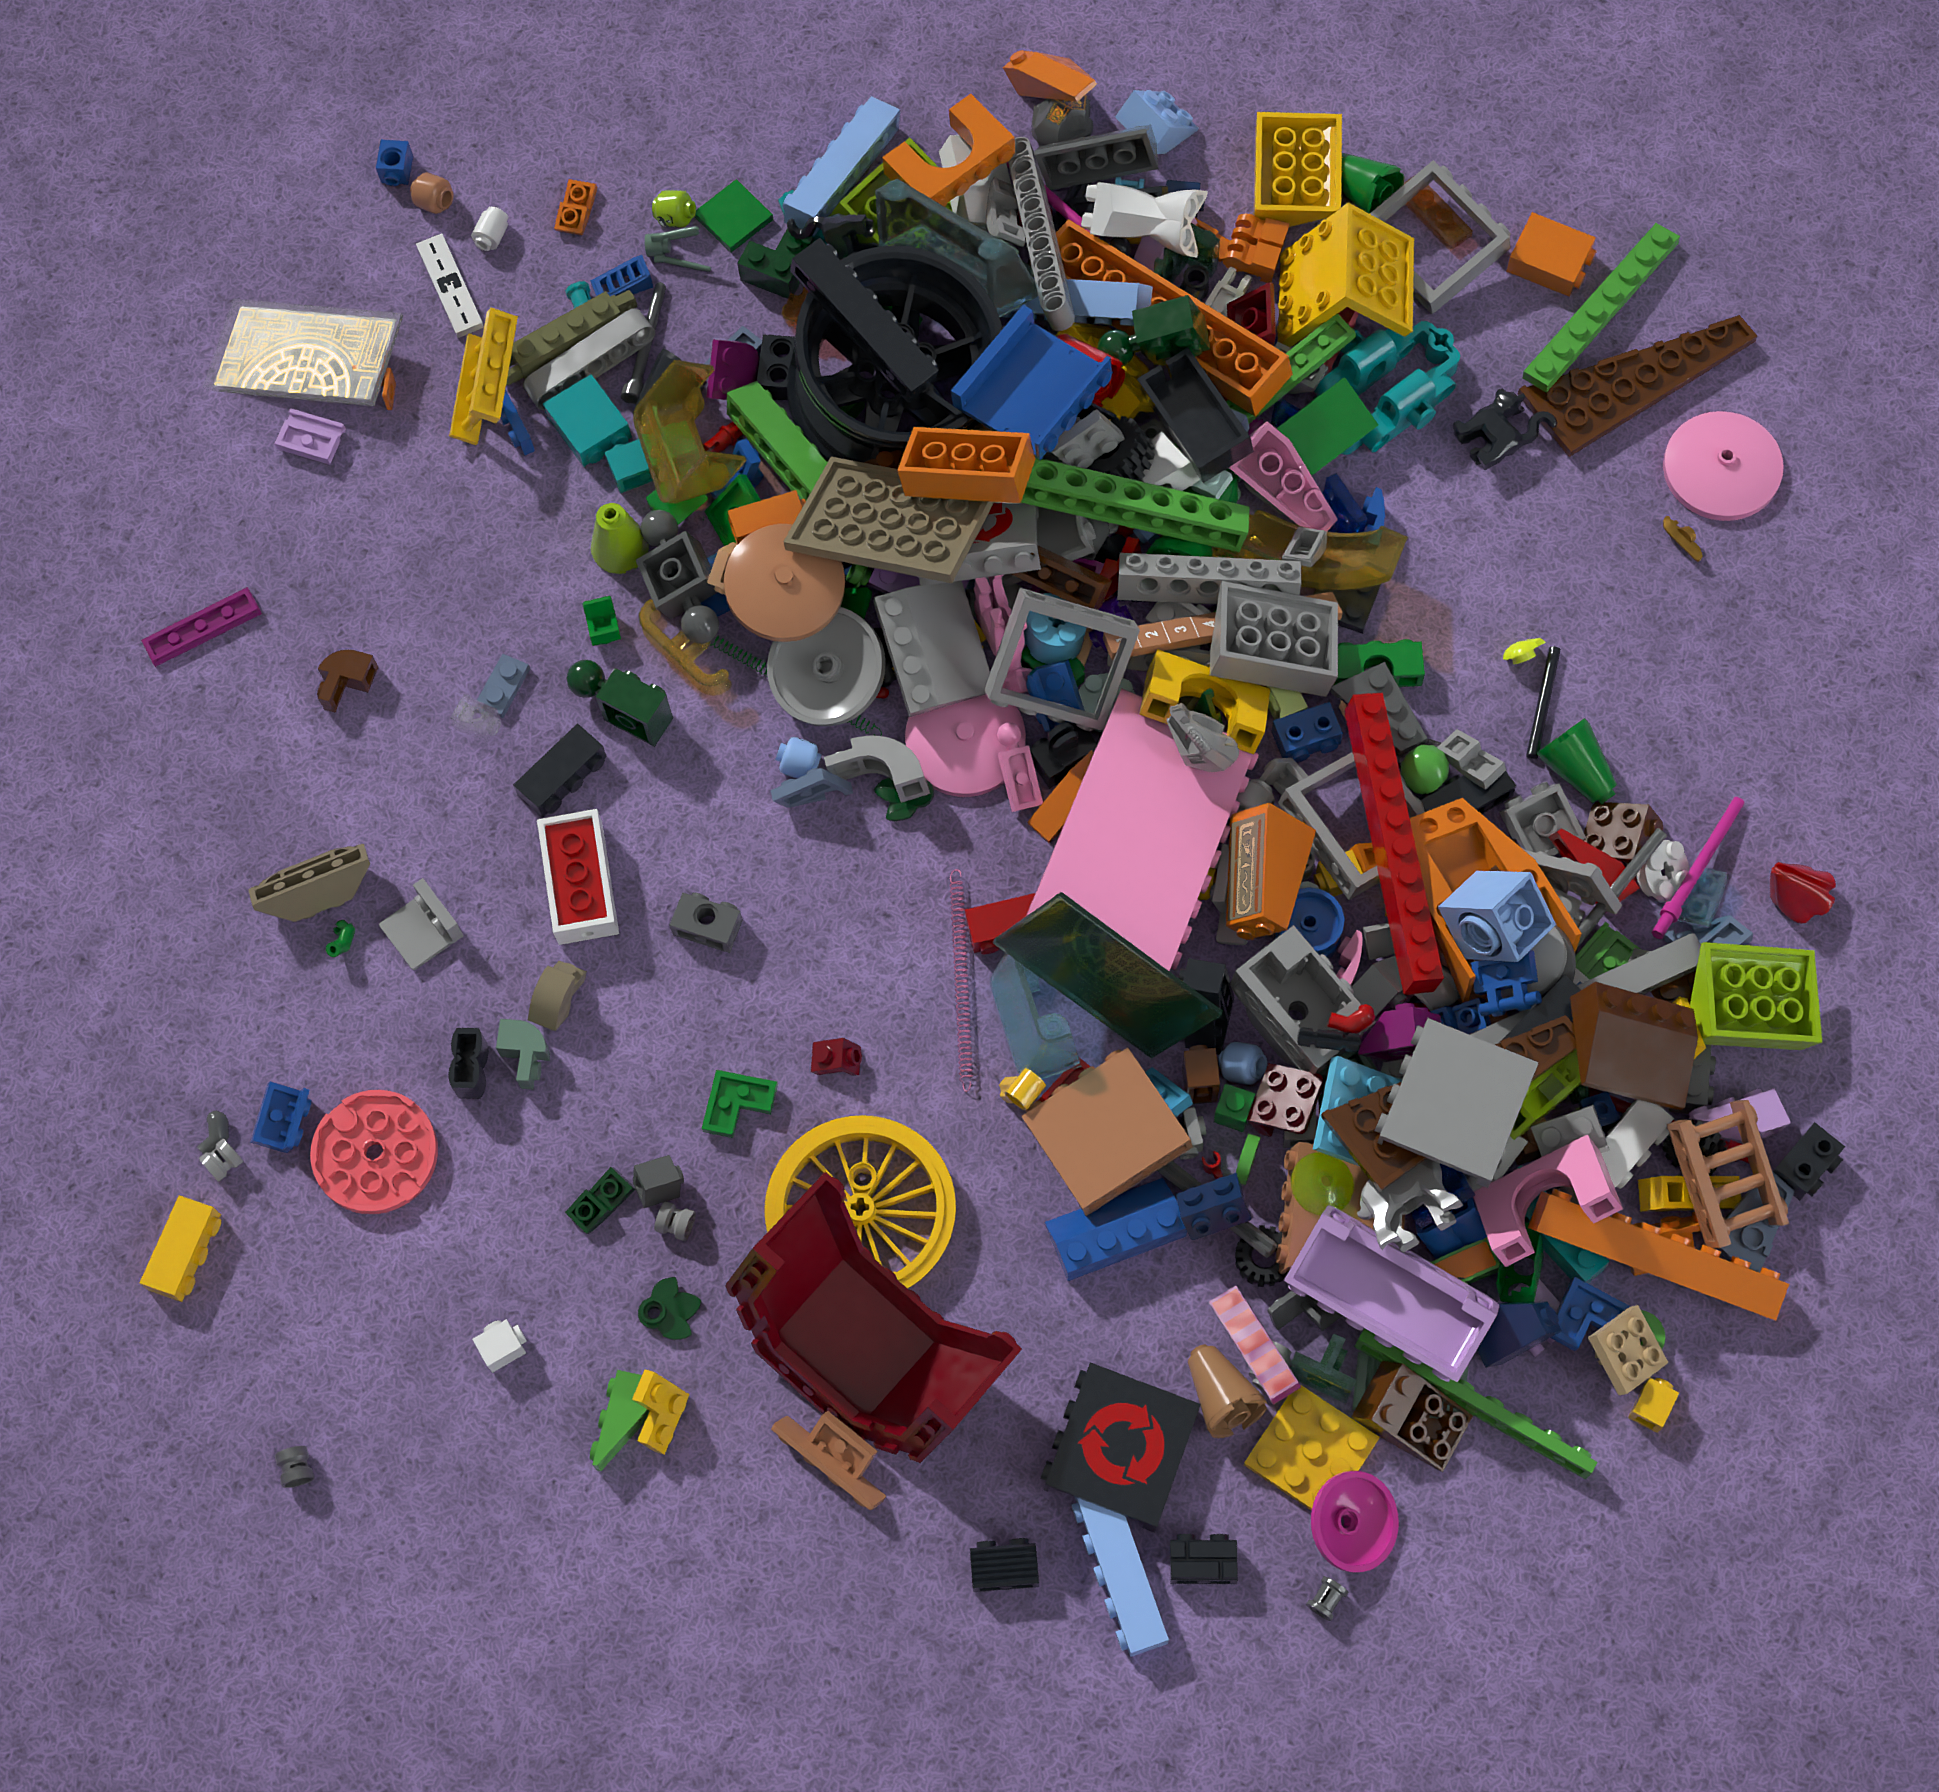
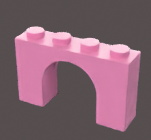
M1588 1134L1490 1183L1488 1188L1482 1187L1472 1192L1491 1249L1505 1267L1535 1253L1525 1227V1215L1529 1205L1541 1191L1544 1192L1558 1186L1574 1188L1580 1207L1593 1224L1623 1209L1602 1154Z

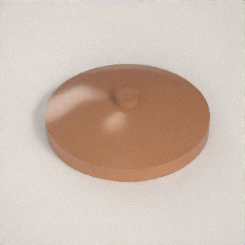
M793 524L769 525L746 536L731 553L724 573L726 600L735 618L753 634L772 641L790 642L802 640L821 631L837 614L845 592V573L841 561L785 550L783 541Z

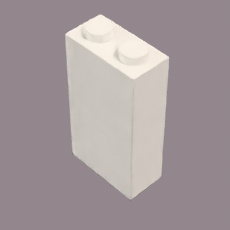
M950 135L939 151L943 168L956 166L970 155L972 148L960 135ZM1006 163L1000 164L991 171L988 177L978 180L969 187L966 193L956 196L950 201L958 238H967L973 229L988 240H995L996 237L991 236L987 229V200L993 177L1011 184Z

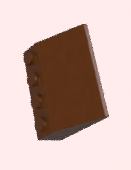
M1599 982L1592 983L1570 997L1581 1085L1676 1110L1685 1108L1698 1041L1694 1009Z

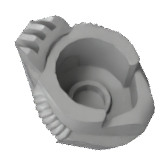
M1183 703L1170 706L1171 716L1167 718V723L1186 766L1207 772L1224 771L1237 760L1239 755L1238 744L1233 738L1222 733L1224 729L1223 724L1204 714L1188 711Z

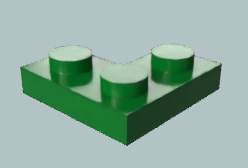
M716 1070L701 1128L704 1133L733 1138L740 1109L771 1115L778 1088L777 1081Z

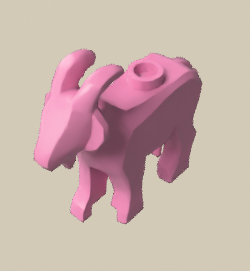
M1003 575L988 577L989 583L986 577L976 578L974 587L976 617L995 656L997 655L1012 612L1008 605L1001 580ZM1026 622L1002 687L1019 693L1028 691L1026 686L1027 675L1033 670L1024 668L1021 665V655L1025 645L1024 630L1027 628Z

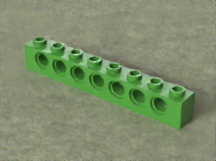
M1037 458L1021 503L1235 552H1240L1249 529V506L1050 460H1039Z

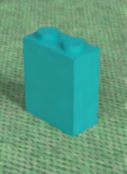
M592 374L543 403L547 418L583 467L589 463H597L603 458L604 452L609 451L615 445L626 444L632 438L628 422Z

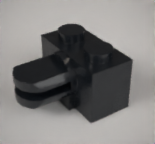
M1064 722L1048 733V739L1041 738L1032 745L1030 752L1035 769L1050 789L1060 783L1067 773L1091 750L1094 752L1098 743L1089 731L1077 727L1076 723Z

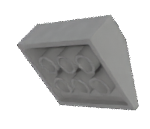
M962 581L926 586L917 585L874 598V606L909 717L986 694L985 686L990 671Z
M1222 581L1219 589L1210 649V676L1326 697L1338 677V603Z

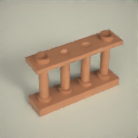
M1749 1100L1729 1102L1733 1114L1698 1126L1693 1125L1691 1120H1677L1666 1124L1705 1244L1711 1248H1722L1730 1245L1729 1235L1731 1231L1764 1219H1768L1769 1225L1784 1226L1789 1224L1787 1218L1788 1207L1784 1199L1780 1197L1756 1124L1758 1121L1757 1113ZM1735 1126L1738 1127L1743 1142L1742 1145L1708 1157L1702 1155L1699 1146L1700 1138ZM1745 1157L1748 1158L1753 1173L1752 1176L1718 1188L1712 1186L1709 1177L1710 1169ZM1758 1188L1763 1203L1762 1207L1728 1219L1722 1217L1719 1207L1720 1200Z

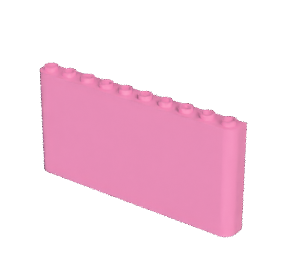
M1121 688L1023 924L1063 897L1168 975L1170 969L1176 970L1182 956V953L1178 951L1180 943L1185 945L1192 930V927L1188 926L1190 917L1195 919L1202 902L1197 900L1200 892L1205 894L1212 877L1207 875L1210 867L1214 869L1219 860L1221 851L1216 849L1219 842L1224 844L1231 829L1226 823L1233 813H1237L1240 802L1236 801L1237 795L1245 791L1250 779L1245 774L1247 769L1253 770L1259 754L1255 752L1253 755L1239 750L1237 760L1230 767L1219 772H1207L1186 766L1168 724L1139 715L1142 697Z

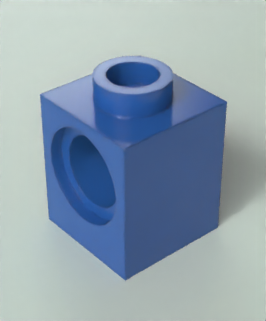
M381 139L376 163V171L380 182L389 186L409 185L413 162V153L409 142Z

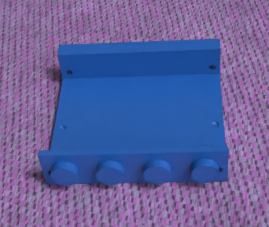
M1023 305L951 390L953 407L992 431L1029 433L1035 458L1041 460L1047 451L1050 453L1054 450L1062 433L1065 430L1069 431L1073 427L1083 408L1087 409L1091 405L1095 393L1100 387H1105L1110 382L1113 373L1111 357L1106 356L1102 362L1095 361L1034 324L1033 310Z

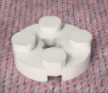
M1663 840L1637 873L1638 883L1648 897L1653 896L1657 899V902L1671 901L1690 870L1683 845L1678 841ZM1665 868V876H1662L1661 870Z

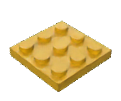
M1300 1385V1389L1288 1395L1243 1465L1312 1511L1315 1497L1321 1487L1330 1478L1339 1473L1359 1471L1380 1437Z

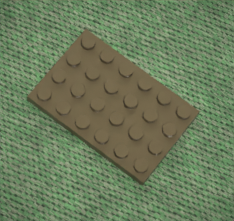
M831 457L783 543L787 551L953 583L994 502L905 496L898 475V469Z

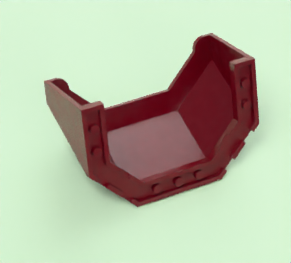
M825 1171L751 1249L725 1287L729 1296H736L739 1302L736 1311L744 1329L752 1331L755 1339L751 1342L755 1353L822 1414L829 1411L863 1440L873 1441L876 1449L894 1455L899 1451L909 1453L910 1460L921 1463L956 1428L1019 1354L1022 1348L1007 1332L994 1331L990 1334L944 1320L939 1313L928 1308L916 1292L907 1289L897 1280L896 1275L890 1269L884 1268L873 1258L871 1252L862 1246L844 1202L846 1199L845 1188L837 1178L831 1177Z

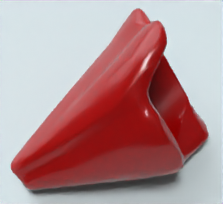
M1782 862L1776 863L1771 869L1769 883L1770 898L1788 918L1796 923L1803 924L1815 915H1825L1830 911L1835 897L1830 895L1829 891L1836 887V881L1831 873L1814 870L1806 865Z

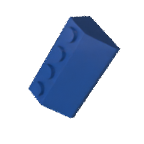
M1163 1178L1123 1192L1088 1216H1085L1083 1211L1078 1209L1044 1222L1067 1281L1187 1236V1230L1180 1217L1177 1200Z

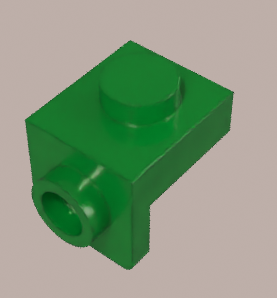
M611 596L584 601L582 605L592 646L621 640Z

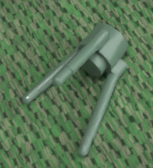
M697 226L664 233L645 234L647 257H654L655 263H668L695 270L711 271L709 266L665 256V253H670L671 251L670 240L698 235L699 228Z

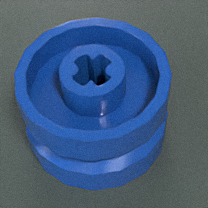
M1311 887L1299 889L1288 929L1294 925L1319 956L1323 954L1329 959L1340 945L1345 921L1342 907L1334 896L1322 889ZM1287 930L1273 933L1274 939H1277Z

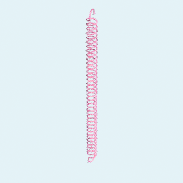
M955 869V870H953V871L951 872V874H950V882H951L950 887H951L952 884H962V883H963L962 881H956V882H952V881H951V875H952V873H953L954 871H959L960 877H961V872H960V870ZM951 887L952 889L950 890V893H952L951 891L953 889L959 888V890L963 889V887ZM955 892V893H952V895H955V894H957V893H961V894H958V895H963V894H964L963 892ZM952 895L950 896V898L952 899V900H951V904H953V903H952L953 900H963V899H964V898H962V897L952 898ZM955 903V904H953V905L951 906V909H952L953 911H964V910H965V909H963V908H957V909H953V908H952L954 905H957V904H960L959 906H963L964 903ZM953 911L951 912V914L953 915L952 918H951L952 920H953V917H954V916H957V915H960V917H963V916H964V914H956V915H954V914H953ZM964 919L953 920L952 925H953L954 922H958V921H959V922H964L965 920H964ZM953 925L954 927L952 928V931H954L953 929L955 927L960 926L961 928L965 927V925ZM958 930V931H954V933H957V932L965 933L966 931H965V930ZM953 933L952 936H953L954 938H953L952 941L954 942L953 947L955 948V949L953 950V952L955 953V955H958V954L966 955V954H967L966 952H959V953H956V952H955L956 949H962V950H963V949H966V947H964V946L955 947V946H954V945L957 944V943L965 944V943H966L965 941L955 942L954 939H955V938H959V937L963 939V938H965L966 936H964V935L954 936V933ZM955 955L953 956L954 959H956V960H966V959H967V958H965V957H962V958H958V959H957V958H955ZM960 963V964H956V965L954 966V969L956 970V971L954 972V974L956 975V977L954 978L955 980H956V978L959 977V976H962V977H967V976H968L967 974H960V975H957V974H956L957 971H963V972H964V971H967V969H965V968H963V969H956V968H955V967L958 966V965L966 966L967 963ZM965 979V980H959V981L956 980V981H957L956 983H958V982H964V983H965V982H968V980H966V979ZM968 985L957 986V988H959V987L967 988ZM955 988V991L957 992V993L955 994V996L957 997L956 1002H957V1000L960 999V998H963V999H968V998H969L968 996L958 997V996H957L958 993H965V994H966V993H968V991H960V992H959V991L956 990L957 988ZM957 1002L958 1004L956 1005V1008H957L958 1010L956 1011V1013L958 1014V1016L964 1015V1014H965V1016L970 1015L969 1013H962V1014H959V1013H958V1011H959V1010H962V1009H963V1010H969V1009H970L969 1007H963V1008H958V1007H957L959 1004H963V1003H964L965 1005H967V1004H969V1002H961V1003ZM968 1018L958 1019V1020H959V1021H957V1025H959V1026L957 1027V1030L959 1031V1032L957 1033V1035L959 1036L958 1041H959V1039L962 1038V1037L970 1038V1037H971L970 1035L960 1036L959 1033H961V1032H970L971 1030H962V1031H961V1030L958 1029V1028L961 1027V1026L969 1027L970 1024L960 1025V1024H958V1022H960V1021H970V1019H968ZM959 1041L960 1043L958 1044V1047H959L960 1049L958 1050V1052L960 1053V1055H959L958 1057L960 1058V1056L963 1055V1054L971 1055V1054H972L971 1052L961 1053L960 1050H961V1049H964V1048H965V1049H971L972 1047H970V1046L960 1047V1046H959V1045L962 1044V1043H967V1044H969V1043H971V1041H963V1042ZM960 1058V1061L972 1060V1058ZM959 1061V1064L961 1065V1066L959 1067V1069L961 1070V1072H964V1071L971 1072V1071H973L972 1069H965V1070L961 1069V1067L964 1066V1065L972 1066L973 1064H971V1063L961 1064L960 1061ZM961 1075V1078L973 1077V1075ZM969 1081V1082H970V1086H969V1089H968V1090H965V1089H964V1082H963V1090H964L965 1092H968V1091L970 1090L971 1081Z

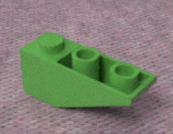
M617 1370L616 1377L611 1378L608 1383L606 1396L610 1397L607 1410L602 1409L598 1428L602 1430L599 1441H594L589 1457L597 1471H602L646 1421L649 1410L632 1400L642 1375Z

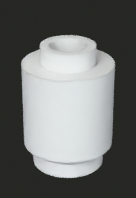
M488 207L486 211L482 212L471 234L478 248L485 251L497 249L508 227V215L503 210L497 207Z

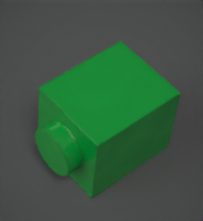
M1225 1084L1215 1111L1214 1123L1244 1133L1255 1093Z

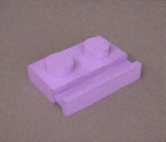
M290 408V415L287 420L285 419L274 443L276 448L330 465L341 442L340 437L346 431L344 424Z

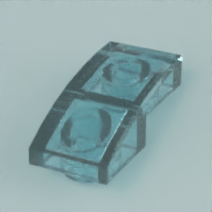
M1709 868L1704 869L1681 907L1682 913L1678 918L1679 922L1706 928L1710 927L1729 877L1727 872Z

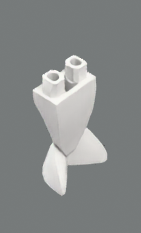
M1098 182L1097 185L1087 186L1085 197L1087 201L1095 202L1093 213L1085 212L1082 216L1081 227L1089 230L1090 234L1119 238L1150 236L1164 247L1176 253L1197 258L1198 249L1191 221L1204 203L1208 191L1182 190L1155 198L1143 191L1127 186Z

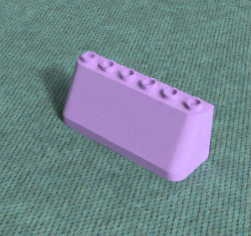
M1327 1206L1284 1279L1285 1282L1289 1283L1288 1288L1302 1297H1305L1306 1294L1318 1300L1317 1305L1321 1309L1331 1314H1334L1336 1311L1347 1317L1345 1321L1353 1328L1363 1331L1364 1328L1375 1334L1374 1339L1389 1348L1392 1345L1404 1351L1403 1356L1418 1365L1421 1362L1433 1368L1432 1373L1447 1382L1450 1379L1455 1382L1459 1381L1496 1318L1499 1304L1489 1296L1410 1250L1403 1253L1394 1242L1389 1243L1382 1250L1377 1242L1374 1229L1332 1206Z

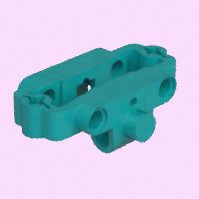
M1421 321L1413 327V332L1406 337L1389 328L1386 331L1377 329L1366 338L1358 330H1354L1356 338L1340 350L1344 355L1341 357L1338 367L1322 378L1314 390L1317 396L1344 377L1359 396L1395 369L1396 364L1406 357L1418 343L1425 347V357L1429 362L1441 365L1433 367L1426 373L1421 369H1416L1382 395L1377 407L1374 408V413L1371 414L1379 425L1341 454L1349 455L1363 444L1374 453L1410 425L1419 430L1432 420L1436 414L1434 407L1447 398L1457 386L1450 377L1457 371L1460 352L1453 346L1454 337L1450 331L1436 328L1428 321Z

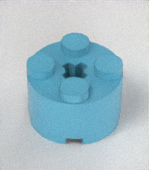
M1044 593V595L1067 601L1051 593ZM1029 611L1026 619L1027 628L1024 630V639L1030 654L1036 660L1045 664H1052L1077 657L1082 649L1087 627Z

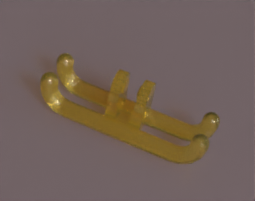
M652 599L647 600L639 613V622L646 639L705 695L716 696L728 691L732 686V682L728 679L729 672L726 669H720L715 674L710 675L703 672L693 662L709 647L711 641L703 644L693 643L682 651L681 649L690 640L685 637L682 631L670 640L655 625L661 616L660 611L656 609Z

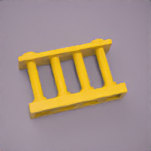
M490 307L486 313L483 336L479 337L470 333L467 335L449 437L477 445L482 419L497 423L500 420L518 316Z

